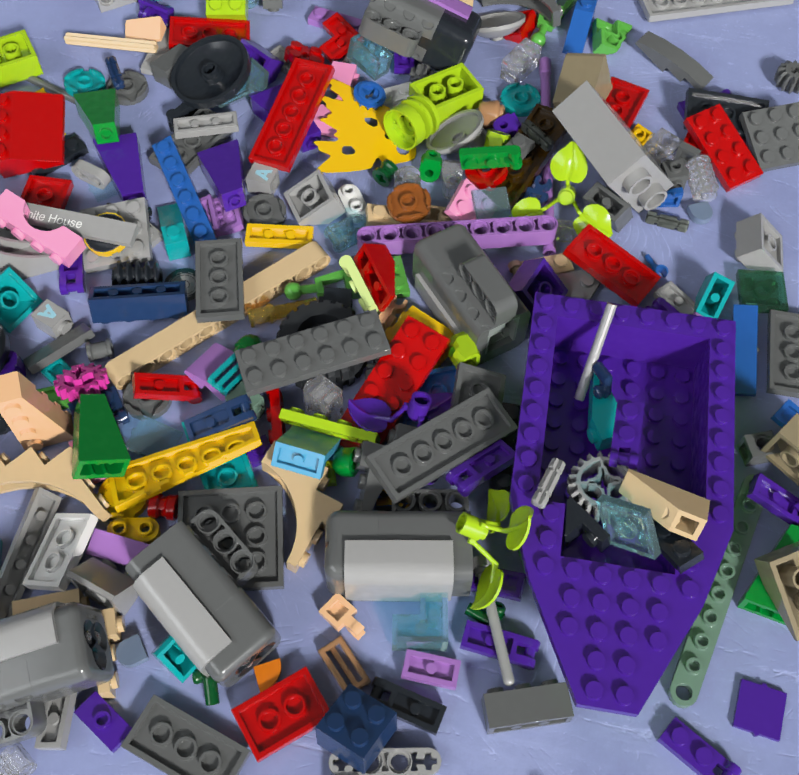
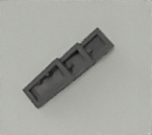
M647 31L635 43L662 72L667 68L680 82L685 78L695 89L702 90L714 78L683 50L650 31Z

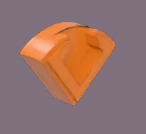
M280 658L253 667L260 693L277 683L282 671Z

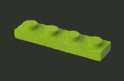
M291 407L290 410L282 408L279 415L284 424L298 426L360 444L363 441L380 444L381 441L378 433L352 427V423L338 419L337 422L329 421L328 417L322 414L306 415L304 414L305 411L299 408Z

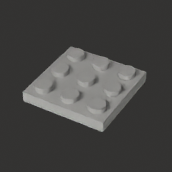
M145 197L79 210L80 213L94 216L106 212L116 213L125 222L136 223L140 227L133 248L125 247L121 252L112 254L113 256H98L91 252L85 243L83 264L87 274L113 269L116 267L118 260L122 261L123 266H126L128 260L131 261L132 265L136 261H140V263L153 261L148 204Z

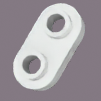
M353 184L342 185L338 190V197L346 210L347 218L353 222L365 220L367 204L360 190Z

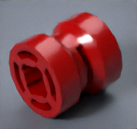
M160 493L149 498L148 517L159 518L162 516L167 520L175 521L178 517V495L170 494L169 496H163Z

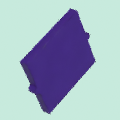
M740 679L732 727L750 732L753 737L759 735L779 742L787 693L769 688L766 683L760 685Z

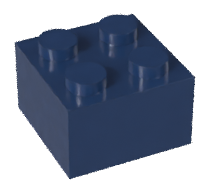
M349 683L315 727L317 744L362 774H365L397 730V712Z

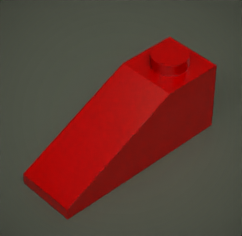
M364 243L353 260L379 311L384 312L395 297V261L386 245Z

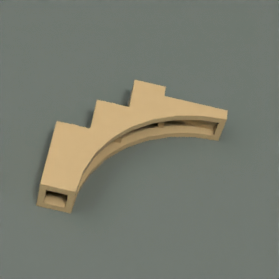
M71 446L52 460L43 451L38 453L32 447L13 461L6 453L0 454V494L41 487L45 490L60 492L77 499L86 505L103 523L112 517L107 510L110 504L101 493L98 496L95 494L93 489L96 485L91 479L72 478L73 448Z

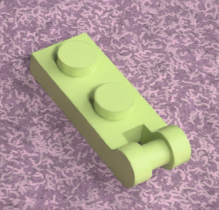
M349 255L342 256L339 260V265L345 274L352 278L349 284L355 294L359 292L361 298L358 299V302L363 311L376 309L377 314H380L381 312L353 259Z

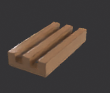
M341 635L318 650V654L342 691L345 690L347 684L326 654L329 650L352 685L362 690L365 685L368 686L371 683L370 678ZM339 644L361 677V681L357 682L335 646Z

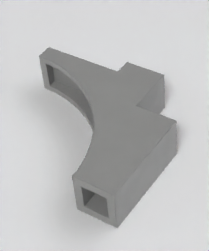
M0 237V273L7 267H10L21 279H26L59 270V265L54 263L47 253L37 252L30 246V242L27 240L21 241Z

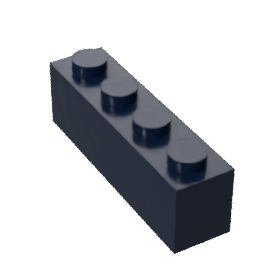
M185 281L90 287L88 296L93 323L108 324L122 321L180 319L188 315L189 303Z

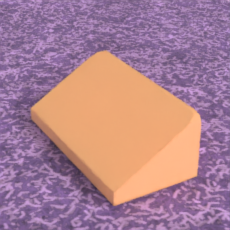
M160 16L126 20L125 38L159 42L162 41L167 27Z

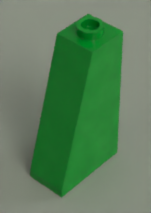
M116 89L73 94L78 115L96 143L119 142L120 105Z
M80 394L74 411L72 478L124 477L131 458L105 394Z
M791 524L781 535L771 552L799 541V525ZM757 572L739 600L737 607L786 625L763 586L759 572Z

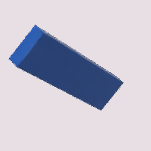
M734 304L732 321H736L735 396L755 397L757 387L758 305Z

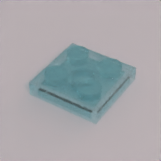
M604 494L596 500L603 528L610 534L611 545L654 560L660 555L661 550L650 508Z

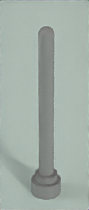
M484 555L473 557V573L478 579H480L483 570L491 564ZM494 601L486 607V612L503 682L505 685L511 686L514 683V676Z

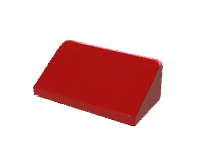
M534 9L519 11L525 14V22L515 32L504 36V39L526 45L538 23Z

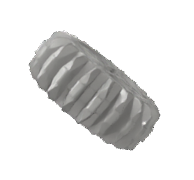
M599 451L596 458L589 453L587 461L580 458L578 466L571 468V475L567 477V483L569 484L567 486V493L570 495L569 498L572 497L590 516L593 515L595 521L599 522L600 517L605 518L608 524L611 517H614L619 522L622 514L627 516L631 513V508L635 509L637 507L623 495L619 499L610 502L612 497L620 496L618 490L627 473L628 466L617 465V467H610V453L608 457H603V454ZM598 473L597 476L593 478H588L589 476ZM602 480H603L604 486H607V488H606V494L604 493V488H601V481H602Z

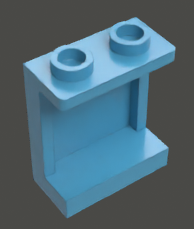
M293 425L276 440L271 466L320 480L323 477L326 462L332 460L334 453L339 449L341 438Z

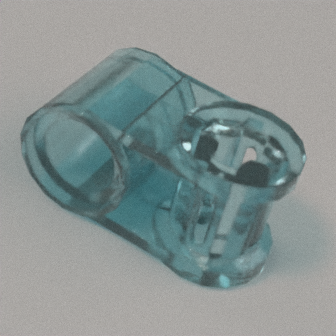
M352 214L337 223L327 226L323 235L333 244L332 248L336 253L343 252L357 244V232L360 228L366 226V219L361 214Z

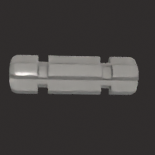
M552 458L538 485L537 491H535L531 503L533 506L540 509L545 508L564 470L565 462L563 460Z

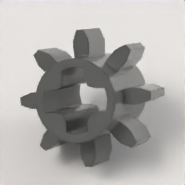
M418 64L417 68H411L409 82L413 83L434 74V71H431V68L426 64Z

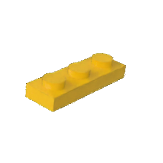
M247 223L245 246L299 249L313 241L314 226Z

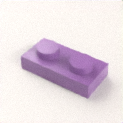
M407 649L401 679L456 690L461 660Z

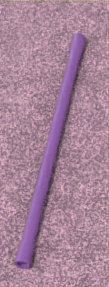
M542 57L539 60L541 105L551 107V59L549 57ZM553 154L542 169V184H545L548 179L552 181V188L545 192L549 196L545 206L554 200L553 175L550 170ZM554 205L543 213L554 217ZM556 237L553 243L543 245L544 256L556 254Z

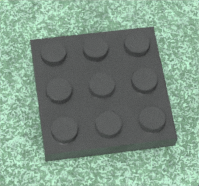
M799 102L742 112L739 118L750 152L763 172L799 165Z

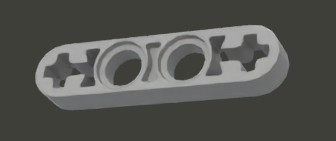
M428 747L383 748L377 756L379 760L377 769L367 771L365 774L353 772L354 768L350 765L345 766L344 771H339L338 766L333 765L334 762L339 761V758L333 754L329 757L328 762L333 775H435L441 767V756L438 751ZM400 754L406 757L408 765L404 770L397 771L393 769L391 760L395 755ZM411 754H417L416 761L424 760L427 754L431 755V760H436V764L432 765L431 770H426L424 764H416L417 771H411L413 762Z

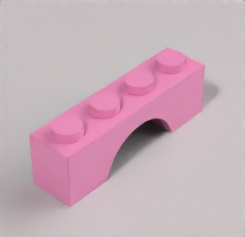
M332 62V66L335 69L332 79L353 88L359 83L360 74L357 73L356 64ZM335 93L337 95V98L335 99L343 101L342 98L337 93ZM320 104L314 117V122L320 129L321 136L337 138L334 136L337 130L320 120L321 118H327V115L332 113L326 107V104Z
M6 189L0 195V228L7 227L17 239L21 241L23 239L30 242V246L37 252H45L57 265L63 264L70 268L86 248L83 238L65 226L51 231L33 228L28 223L30 209L26 201Z

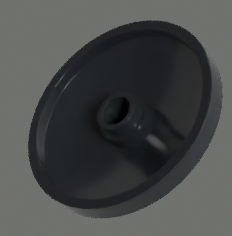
M219 34L202 38L190 45L177 59L171 74L172 88L178 98L192 108L207 109L221 105L234 97L245 85L251 71L250 55L243 43L233 36Z

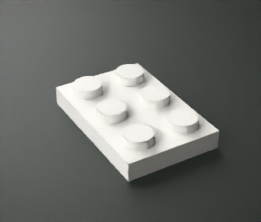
M56 513L22 585L28 589L66 592L68 585L71 583L67 573L76 567L81 560L99 518L90 513Z

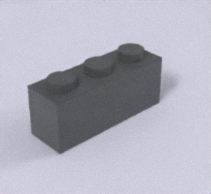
M557 679L543 681L540 686L531 687L530 683H523L514 686L513 690L504 691L503 687L488 689L481 699L487 734L570 722L574 717L566 682L558 683Z

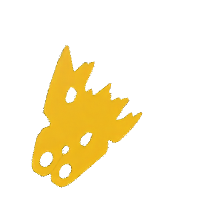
M331 79L330 84L332 86L330 89L337 93L343 101L324 96L322 100L332 113L328 114L327 118H321L320 120L337 130L334 136L338 140L333 142L314 141L319 151L330 155L317 170L320 169L321 172L325 173L360 171L372 168L377 158L381 161L388 159L394 164H399L416 157V147L409 150L408 154L402 155L398 153L397 146L390 139L385 138L386 132L383 120L385 113L390 109L384 104L376 110L373 108L367 110L365 106L360 107L359 102L354 101L353 87ZM365 118L376 119L377 126L373 127L367 124ZM344 146H351L355 153L343 154L342 148Z

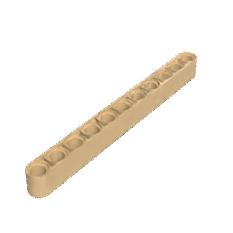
M312 241L245 280V316L282 295L288 283L296 282L300 284L326 268L330 263V256L316 241ZM195 310L110 360L104 368H106L108 377L118 390H123L132 381L134 372L153 373L239 320L197 323Z

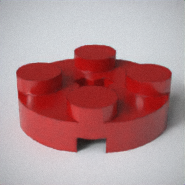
M291 41V44L285 49L284 60L286 63L287 59L293 63L296 57L324 64V57L321 55L322 50L318 47H308L298 41Z
M508 167L490 168L487 172H483L482 169L465 170V177L478 189H484L487 192L494 191L496 186L500 185L508 175Z

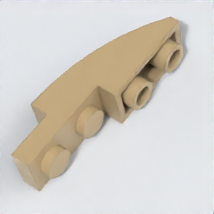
M367 203L365 209L366 226L403 224L395 221L390 216L386 205ZM431 205L428 215L416 223L453 220L444 213L446 207Z

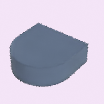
M708 201L690 204L686 208L690 219L696 224L708 223L713 214Z
M138 633L123 640L117 646L116 657L124 667L133 668L149 661Z

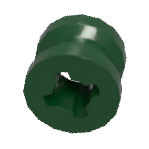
M388 159L383 160L380 163V167L375 168L372 172L374 180L383 187H388L392 179H396L399 175L398 167Z

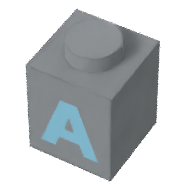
M254 162L251 169L246 171L244 177L248 192L257 195L267 193L274 195L280 184L278 169Z
M48 299L31 314L37 328L54 339L69 332L74 326L69 312Z

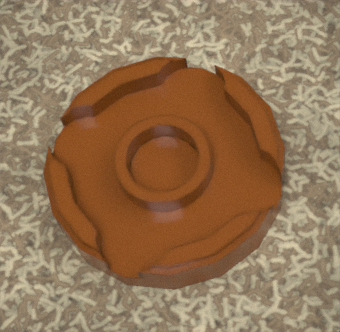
M404 183L396 186L394 191L387 196V209L395 221L403 224L416 223L424 219L430 212L431 197L428 190L423 189L419 184Z

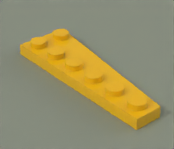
M252 421L130 461L124 477L108 478L117 513L131 509L149 498L261 446L262 442L255 422Z

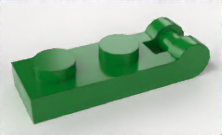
M518 145L459 149L462 170L510 167L513 170H518L523 165L522 158L520 157L521 148Z

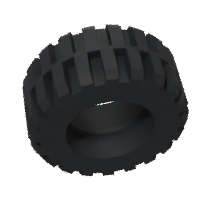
M317 300L310 301L309 305L305 306V304L297 307V311L292 310L286 315L287 320H282L276 338L354 316L355 311L350 307L344 308V304L339 302L333 304L331 300H323L320 303H317ZM368 361L296 382L295 384L300 389L308 388V392L316 393L318 390L322 391V394L329 393V390L334 389L338 392L343 390L344 385L350 386L355 383V377L360 378L363 374V368L367 366Z

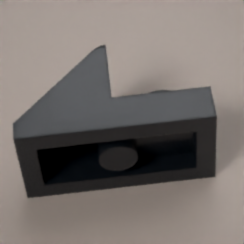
M570 497L567 500L565 546H568L582 534V538L591 548L596 547L602 553L610 546V534Z

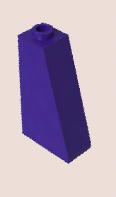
M282 84L250 96L252 112L262 121H266ZM314 120L300 148L302 153L317 148L318 146L314 141H321V131Z
M122 134L119 137V142L97 144L93 139L98 157L110 176L121 200L127 201L145 197L147 200L141 149L137 134Z
M236 139L197 152L201 170L225 212L247 205L243 159L238 140Z

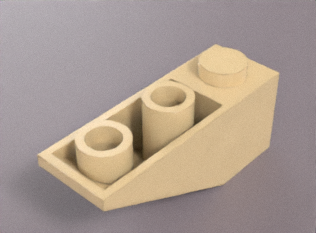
M628 468L618 492L668 531L697 541L708 520L710 500Z

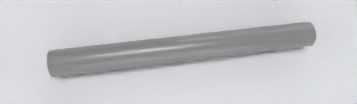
M607 302L574 396L577 400L584 401L594 373L592 366L598 362L617 307L613 303Z

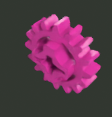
M84 363L76 366L73 365L71 370L64 369L63 374L56 375L57 380L53 381L57 397L60 396L61 400L68 398L69 402L75 399L79 400L80 394H101L100 390H106L107 384H110L106 368H102L101 364L94 366V363H90L88 366H85Z

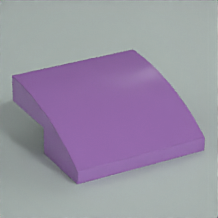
M211 194L200 198L217 237L245 229L240 208L225 212L218 198L214 199Z
M214 343L184 373L201 389L206 386L223 402L225 396L210 385L207 380L234 352L218 343ZM237 360L215 381L218 382L230 369H232L238 363ZM240 369L222 385L224 388L241 373Z

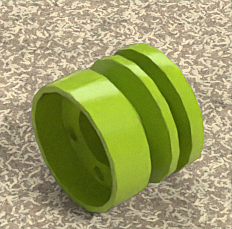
M415 93L407 97L400 104L389 109L384 115L383 124L385 132L393 144L400 149L408 151L436 133L440 126V117L435 105L429 98L423 94Z

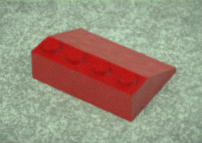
M15 90L1 93L0 174L3 178L30 173L36 168L47 169L64 165L65 96L63 94Z

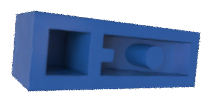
M577 0L562 53H583L598 0Z

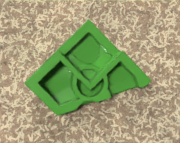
M596 18L592 22L593 53L606 55L616 53L621 43L625 40L627 33L632 29V25L620 20H616L611 24Z

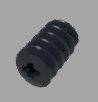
M118 260L116 267L112 270V285L163 282V272L156 261L153 268H150L149 261H146L144 268H141L140 261H136L135 267H132L131 261L128 260L126 266L123 267L122 261Z

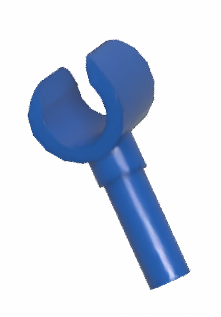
M649 254L645 255L644 258L652 270L659 276L660 272L665 278L669 271L668 268L662 264L657 265Z

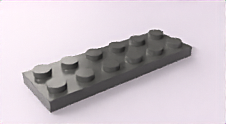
M374 309L235 350L234 352L246 393L250 397L391 354V348L377 311Z
M488 387L373 452L364 461L395 504L500 439L502 440L514 433L518 427Z

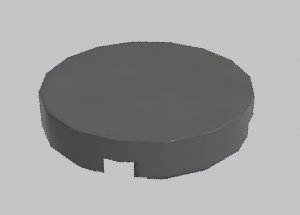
M125 71V74H122L125 87L124 89L116 90L119 105H135L147 97L149 92L148 82L138 72ZM111 79L107 84V89H114Z
M258 194L252 196L247 205L243 207V218L246 225L247 223L283 225L287 218L286 206L282 199H278L272 194Z
M132 381L128 383L123 391V403L126 411L138 420L151 421L159 418L168 411L172 404L171 400L133 399Z

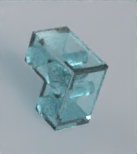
M357 34L350 40L346 57L376 81L389 72L393 54L387 48Z
M448 592L420 593L419 614H392V651H407V649L416 651H447Z

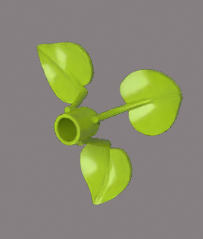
M574 141L569 142L564 148L559 150L550 163L553 177L558 181L566 180V185L560 189L557 198L541 208L540 201L536 197H526L516 203L509 214V217L545 215L543 212L557 202H560L562 205L573 204L579 215L573 222V228L578 235L588 224H591L608 238L613 234L610 214L604 206L589 204L581 212L575 200L577 192L571 186L570 181L573 183L582 182L587 175L588 164L585 154Z
M488 489L487 520L463 512L456 522V532L469 537L467 543L473 545L491 562L480 576L475 600L471 607H469L473 610L486 608L495 601L501 590L504 576L503 571L498 569L499 563L477 541L479 539L484 540L488 532L492 534L496 531L508 534L506 546L509 550L515 551L524 544L530 531L534 510L526 505L519 507L513 512L508 528L499 527L501 521L507 517L510 510V492L506 490Z

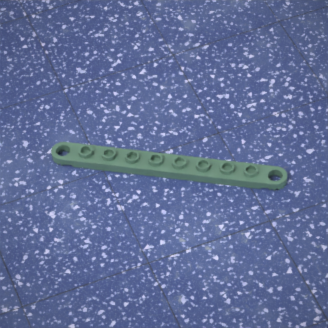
M756 474L748 475L741 484L734 503V531L705 604L688 632L668 688L669 700L678 708H688L698 698L763 507L746 495L749 490V483L752 482ZM678 686L688 688L690 692L689 700H681L677 696L676 688Z

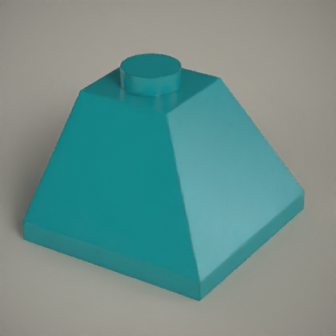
M7 267L0 273V325L6 332L11 333L43 300L10 267Z

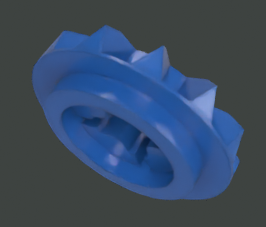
M361 81L355 85L353 90L354 101L359 102L360 107H367V110L370 108L376 110L379 106L382 107L386 99L384 89L373 81ZM373 93L372 97L365 98L366 95L368 96Z

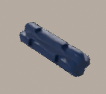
M106 57L105 62L114 88L116 90L124 89L125 83L116 57Z

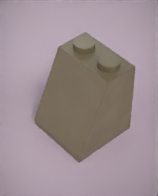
M566 54L552 101L554 109L586 80L606 101L613 88L606 54Z

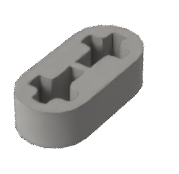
M79 159L71 167L76 177L99 189H105L111 182L107 172L84 160Z

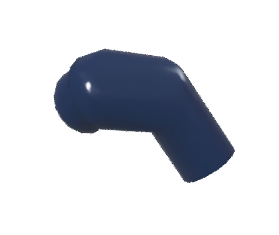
M597 362L592 366V371L598 377L599 385L593 387V394L597 399H606L612 391L613 377L602 362Z

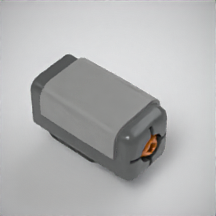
M419 489L395 504L392 502V511L338 510L332 512L326 520L324 571L328 590L334 595L341 594L345 596L347 601H451V596H469L473 581L472 545L467 543L469 537L461 535L455 530L459 516L463 512L471 514L468 496L463 497L457 489ZM405 502L408 503L410 506L407 508H400L398 504ZM431 502L434 503L436 507L427 508L424 506V504ZM456 502L461 504L462 507L453 508L450 504Z

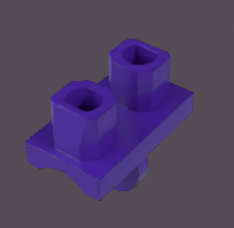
M138 0L140 7L138 18L160 16L166 27L169 28L170 16H174L173 7L163 6L155 0Z

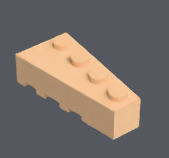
M18 371L0 375V414L25 451L30 447L38 451L46 446L73 440L74 427L71 413L67 410H61V405L56 401L52 403L45 392L37 391L36 386Z

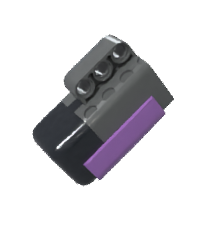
M370 0L358 32L364 38L401 56L411 57L429 67L442 71L459 63H465L481 28L482 20L480 15L472 11V6L460 0Z

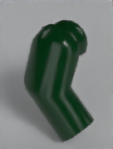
M496 601L501 621L505 616L506 607L502 602ZM470 602L464 614L481 624L489 625L486 608L473 610L469 608L473 604Z
M195 669L192 673L193 683H203L206 706L219 704L217 682L211 676L206 677L198 669Z

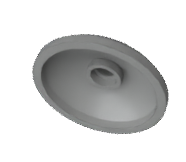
M502 11L480 15L482 25L478 36L492 38V41L503 40L504 36L512 34L523 25L526 20L525 14L517 11Z
M476 109L463 110L440 122L436 133L426 140L428 150H435L441 155L456 153L460 148H467L482 130L484 124L482 113Z

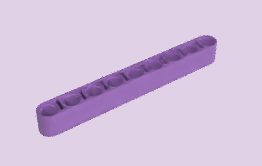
M551 215L365 226L357 232V247L359 251L364 243L383 244L387 246L391 255L413 253L414 246L421 239L456 224L465 226L482 249L548 245L555 240L558 221Z

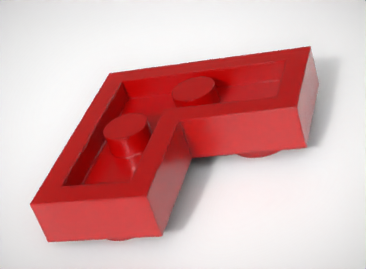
M338 12L322 23L323 28L332 38L319 48L331 63L338 61L363 42L362 36Z

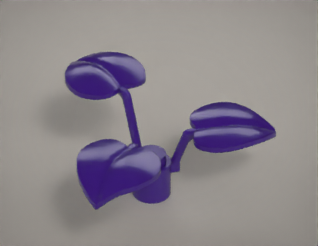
M416 391L412 394L410 402H404L403 406L393 416H391L390 407L384 401L375 398L349 399L348 409L355 423L366 431H385L387 422H393L405 410L411 420L418 422V428L423 425L425 417L428 416L429 420H432L448 411L451 406L453 393L428 394L423 391ZM438 478L430 482L429 484H434L438 480Z

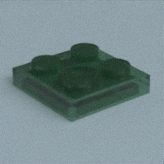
M737 270L736 283L739 305H758V313H769L771 309L788 312L784 272Z

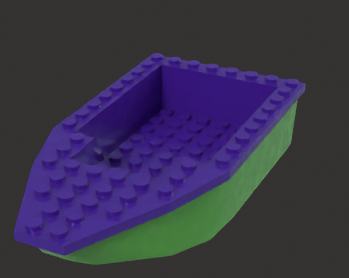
M535 292L509 495L512 514L516 509L524 505L532 507L534 513L527 539L517 550L530 591L534 597L575 707L637 717L702 610L734 531L736 321L613 303L617 307L598 362H602L613 377L611 392L616 402L617 400L645 403L637 471L710 500L708 520L697 541L692 540L703 551L704 559L680 574L628 520V516L622 514L619 522L614 517H611L608 524L605 518L600 517L598 523L610 534V546L602 553L596 547L591 548L582 538V534L568 546H565L567 500L570 496L567 493V486L569 485L567 477L571 475V468L578 466L580 458L587 461L589 453L594 458L599 453L594 443L592 444L587 436L590 384L584 401L577 400L574 396L607 302ZM611 447L601 450L603 457H608ZM619 452V454L630 455V453ZM552 458L563 460L565 462L564 470L545 508L540 509L533 506L531 503L535 491H537L538 485ZM595 473L589 476L588 478H593L597 476L598 473ZM602 480V481H601V488H604V493L606 494V488H607V486H604V483H603V480ZM620 494V496L612 497L610 499V502L619 499L622 496V494Z

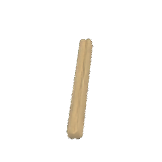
M67 32L64 36L65 43L68 45L145 53H157L159 48L156 41L72 32Z

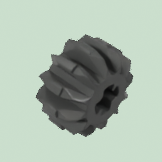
M787 60L778 67L774 75V81L776 82V87H781V91L785 90L789 94L791 92L798 94L799 63L796 60L794 62Z

